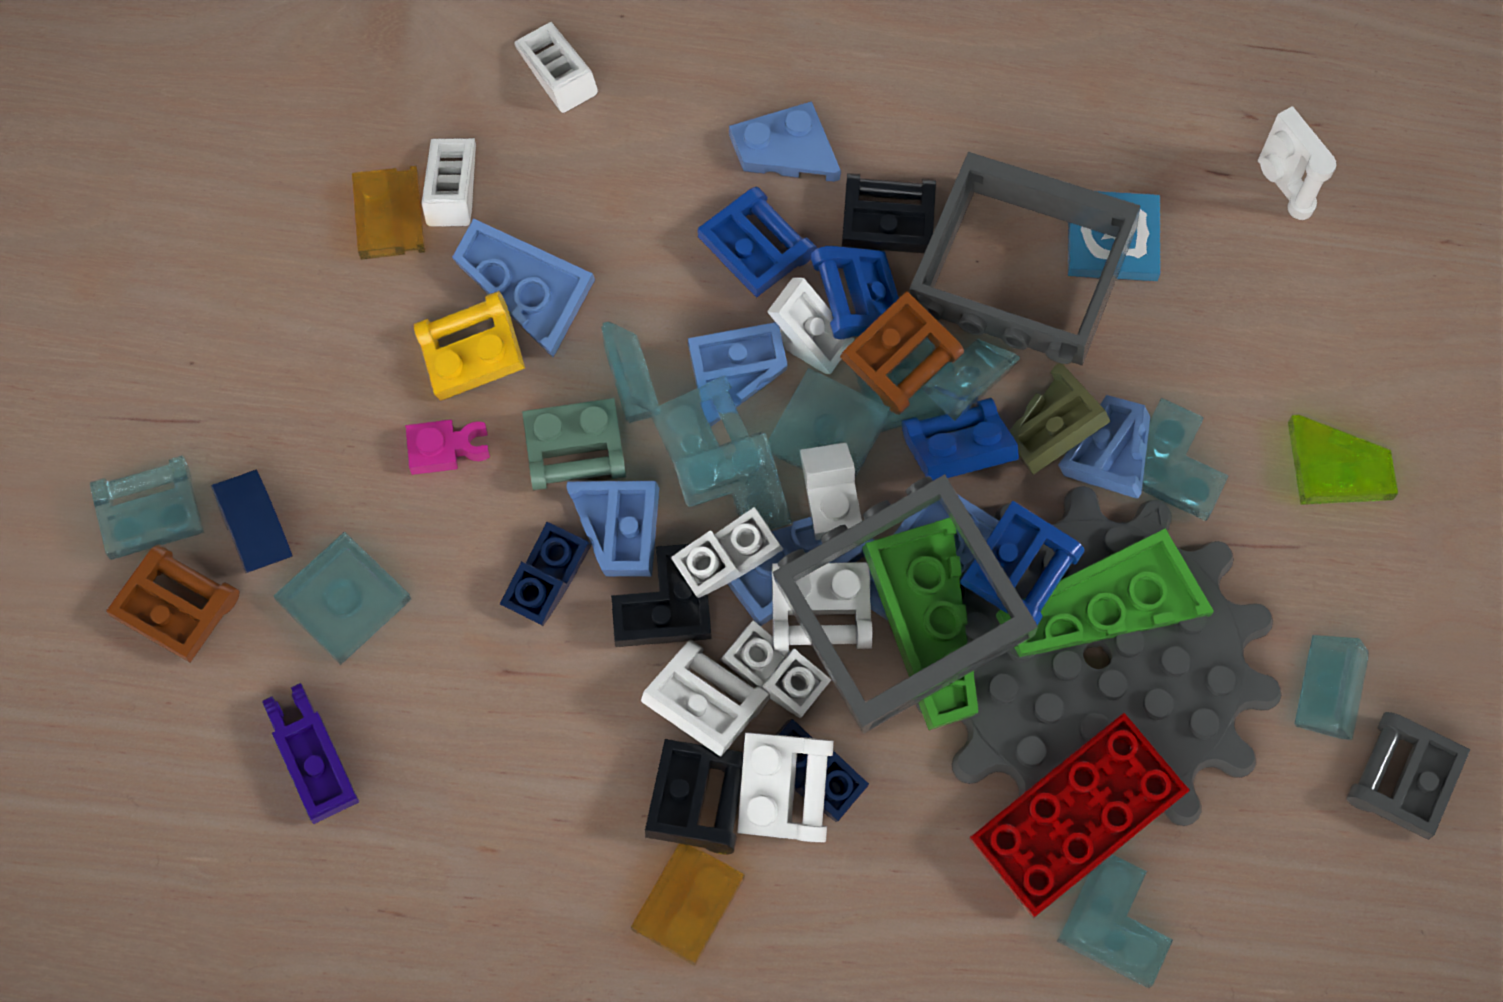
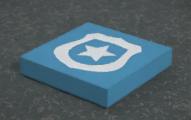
M1096 191L1140 205L1138 226L1117 279L1158 281L1160 276V195ZM1068 222V276L1100 278L1116 237Z

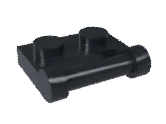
M847 173L842 247L925 254L933 235L936 180L922 179V183L862 179L860 174ZM859 196L920 201V205L859 200Z
M665 739L645 826V838L702 847L717 854L728 855L734 853L737 836L733 833L740 799L744 753L727 749L720 757L704 745ZM711 769L724 772L714 827L699 825Z

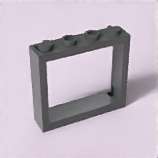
M968 152L910 286V294L937 321L943 319L958 324L961 329L970 334L982 335L985 333L1000 338L1005 344L1015 349L1024 350L1030 348L1045 353L1048 358L1061 364L1072 362L1083 366L1136 232L1140 205ZM974 192L1116 237L1077 335L934 288Z
M945 474L934 481L930 476L918 480L906 489V497L893 504L885 500L874 505L863 514L865 520L849 529L844 524L830 530L821 537V545L807 553L803 549H798L786 555L778 562L780 568L772 572L776 585L863 734L1035 636L1038 625ZM940 500L1011 619L865 702L796 581Z

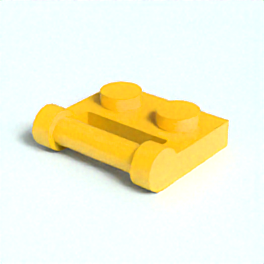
M500 291L486 295V301L435 321L430 322L429 319L414 323V331L422 348L433 392L440 401L525 369L508 307ZM493 318L495 327L440 348L439 338Z

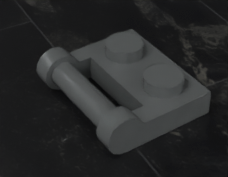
M1385 712L1378 725L1381 733L1359 783L1351 786L1346 800L1360 810L1373 812L1429 840L1436 833L1471 749L1401 715ZM1399 740H1404L1413 744L1394 791L1391 797H1388L1377 791Z

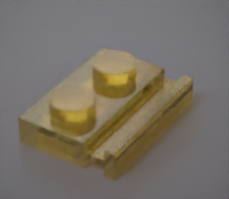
M410 166V170L397 171L396 168L352 173L357 248L360 259L405 255V251L418 250L419 253L426 252L417 166Z
M678 844L631 925V930L645 936L656 945L696 966L743 883L745 874L702 850L699 851L690 845Z

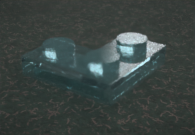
M1161 398L1150 419L1142 491L1207 521L1229 476L1186 456L1204 417Z
M761 431L673 460L684 500L688 507L732 494L739 517L755 507L770 530L792 523L765 432Z
M1112 854L1088 874L1057 942L1150 988L1155 982L1173 939L1127 917L1147 871Z

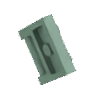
M614 398L522 411L533 491L547 489V484L605 475H612V479L626 477ZM607 449L609 455L544 465L543 461L545 458Z

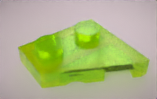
M1301 415L1291 416L1288 421L1301 505L1389 501L1395 499L1398 495V488L1391 450Z

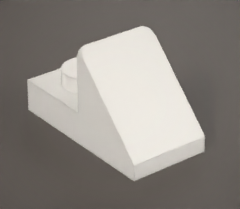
M793 277L767 311L780 326L784 349L824 374H831L841 361L840 356L842 352L855 340L853 337L841 340L833 337L830 322L833 320L831 310L805 278Z
M847 443L800 450L815 540H820L823 535L840 525L845 524L849 529L862 522L855 487V468Z

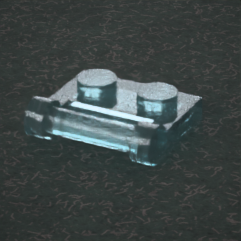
M726 375L649 411L688 496L766 460L761 448L755 449L728 392L731 386ZM712 399L739 456L729 462L726 461L700 406L701 403Z
M184 455L169 459V464L126 477L108 482L105 478L90 482L105 553L110 560L150 549L157 544L164 545L204 533L191 483L190 470ZM174 482L175 488L113 506L114 499Z

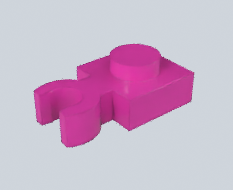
M452 419L405 425L409 469L412 475L458 469L457 457L466 456L472 461H483L490 458L488 445L473 446L470 444L475 437L488 435L484 422H471L464 426L461 431H454Z

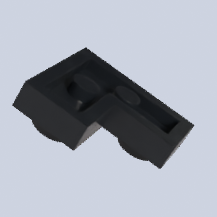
M689 544L656 546L659 592L611 596L615 647L712 639L708 594L698 598L671 559L672 556Z

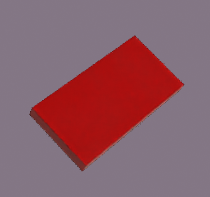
M1123 713L971 835L969 839L1029 914L1035 918L1190 790L1130 718Z

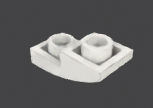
M753 507L716 534L711 530L672 556L671 559L694 594L700 598L756 568L782 551L783 548L759 512Z
M752 621L720 659L753 687L760 686L770 693L771 700L799 718L805 714L831 681L828 676L796 649L791 651L774 650L773 637L755 621Z

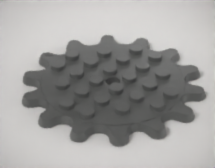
M1079 486L1068 491L1064 499L1063 517L1059 522L1051 525L1078 541L1084 547L1085 552L1078 563L1069 566L1062 579L1165 528L1168 532L1172 520L1171 511L1168 506L1160 500L1146 501L1141 504L1131 521L1117 523L1109 520L1102 514L1098 496L1091 488ZM1011 503L999 507L994 518L1000 521ZM1214 541L1203 545L1196 551H1184L1177 548L1214 610L1210 617H1198L1180 621L1178 624L1146 631H1135L1117 635L1114 638L1036 655L1019 657L1015 648H1012L974 670L979 713L961 720L966 726L968 738L965 745L953 757L952 771L956 778L961 782L973 784L983 780L989 774L995 772L1005 773L1016 781L1020 797L1106 726L1125 713L1190 790L1164 813L1171 822L1180 826H1188L1197 821L1202 812V805L1194 788L1196 774L1204 768L1213 767L1222 770L1232 777L1242 778L1248 776L1256 766V755L1254 750L1237 734L1235 729L1236 717L1244 710H1270L1280 702L1282 696L1281 687L1273 677L1258 673L1245 662L1244 648L1252 640L1262 638L1272 629L1273 618L1268 608L1264 605L1257 603L1246 605L1234 604L1222 595L1220 580L1230 570L1234 561L1233 553L1229 546L1223 542ZM1045 544L1041 546L1015 587L1021 599L1027 597L1054 555L1053 550ZM965 570V571L962 573V576L959 578L960 581H961L962 577L964 576V574L966 573L967 570ZM960 584L962 604L966 605L968 624L965 625L968 644L1000 625L996 614L1001 609ZM1098 646L1103 647L1102 650L1109 658V665L1103 669H1095L1087 665L1083 657L1086 649L1098 648ZM917 703L916 707L922 713L919 703Z

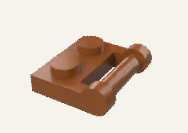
M906 291L842 352L840 358L880 396L884 405L891 412L900 415L910 406L909 399L948 362L954 363L962 356L964 349L959 341ZM928 338L934 344L935 349L896 386L887 376Z
M157 544L150 549L106 612L113 619L191 663L223 615L230 612L235 606L240 592L230 584L225 582L220 585L172 558L173 553L170 550ZM164 574L209 601L201 610L153 581L157 576Z

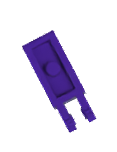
M299 683L291 687V696L304 718L286 725L282 708L273 696L263 700L262 703L275 732H272V735L312 823L316 824L359 803V800L318 711H314L302 684Z

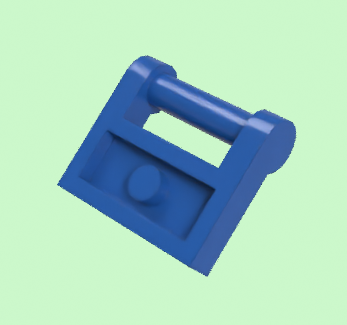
M759 187L749 189L698 228V238L756 298L797 266L801 267L811 260V253L818 249L809 238L802 239L767 203L768 197ZM755 215L788 250L781 254L746 216Z
M824 246L811 253L813 267L816 271L820 272L833 320L830 322V326L835 339L841 340L860 336L899 299L885 251ZM838 268L843 269L856 314H851Z
M992 398L977 401L975 407L921 421L917 417L902 420V431L907 446L925 477L930 476L933 481L944 474L947 478L1019 460L1018 444L998 415L997 407Z
M1015 501L1011 502L986 541L1014 588L1043 544L1053 550L1054 555L1026 599H1022L1037 625L1043 618L1041 610L1071 564L1078 563L1085 552L1084 547L1078 541ZM974 559L962 577L960 584L1008 614L976 559Z

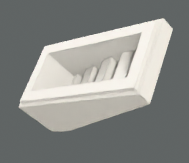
M552 22L514 42L516 49L562 113L567 112L597 94L598 90L592 71ZM551 43L554 44L553 46L549 47L548 49H546V50L540 52L539 54L535 55V52H537L538 50H540V49L546 47L547 45H549V44H551Z
M475 138L431 139L422 196V207L428 226L470 225L476 151ZM440 158H463V160L440 161ZM439 174H461V175H439ZM438 190H458V191H438Z

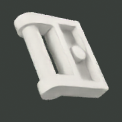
M1293 106L1277 115L1258 159L1265 177L1269 181L1275 182L1289 199L1288 211L1290 215L1299 220H1305L1312 216L1317 206L1316 196L1323 182L1331 178L1337 166L1334 156ZM1306 170L1307 176L1303 182L1301 178Z
M867 562L827 563L796 581L814 615L855 614V625H821L831 644H856L857 649H872L870 574ZM772 563V572L780 568L778 563ZM772 573L774 650H789V645H811L801 626L788 625V615L794 614L776 585Z
M689 640L644 690L641 702L721 757L750 721L759 715L768 702L770 693L760 686L754 689L702 653L703 648L694 641ZM690 670H694L695 672L703 676L705 679L719 687L721 690H723L724 692H726L742 704L739 706L731 699H729L728 697L714 689L712 686L698 678L696 675L691 673Z
M751 732L745 733L737 833L796 839L807 842H826L827 826L822 825L827 756H833L834 741ZM797 753L808 754L802 823L792 822Z

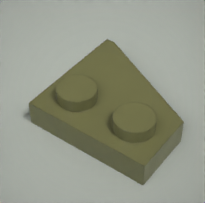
M1058 363L1052 369L1051 374L1054 380L1044 395L1036 393L1026 406L1024 416L1017 420L1010 429V433L1018 444L1019 459L1033 475L1111 422L1105 409L1061 363Z

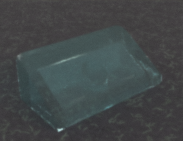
M611 322L602 323L603 346L626 421L633 423L658 416L660 414L659 404L638 337L633 332Z
M977 339L964 350V354L954 363L950 362L926 383L922 390L956 421L1005 377L1019 361L1020 357L1013 352Z
M1312 635L1295 719L1296 727L1339 739H1353L1369 652L1360 638Z

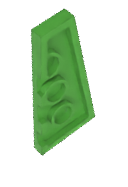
M950 518L867 542L862 547L909 677L967 644L965 625L968 624L966 605L962 604L959 579L962 576L960 556L956 555L954 538L957 532ZM974 671L918 702L929 731L979 713Z
M1165 528L1060 580L1041 610L1043 618L1038 624L1035 636L1014 648L1019 657L1036 655L1114 638L1117 635L1135 631H1146L1178 624L1180 621L1198 617H1210L1214 610ZM999 610L996 614L1000 625L1011 619L1010 615L1003 610Z

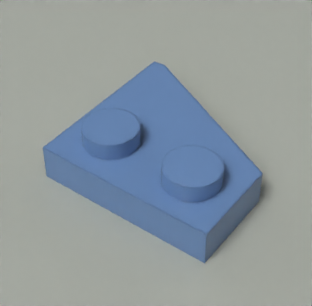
M812 101L729 126L730 139L745 172L763 174L776 172L781 176L799 178V173L803 172L826 175V181L835 182L840 180L841 170Z
M776 322L688 338V348L705 428L716 424L787 370L788 365L781 332Z
M1106 395L1100 405L1105 409L1111 422L1067 451L1058 466L1065 477L1138 499L1142 493L1150 415L1145 405Z
M567 482V491L574 502L582 526L591 542L594 554L606 577H652L659 500V486L657 482Z

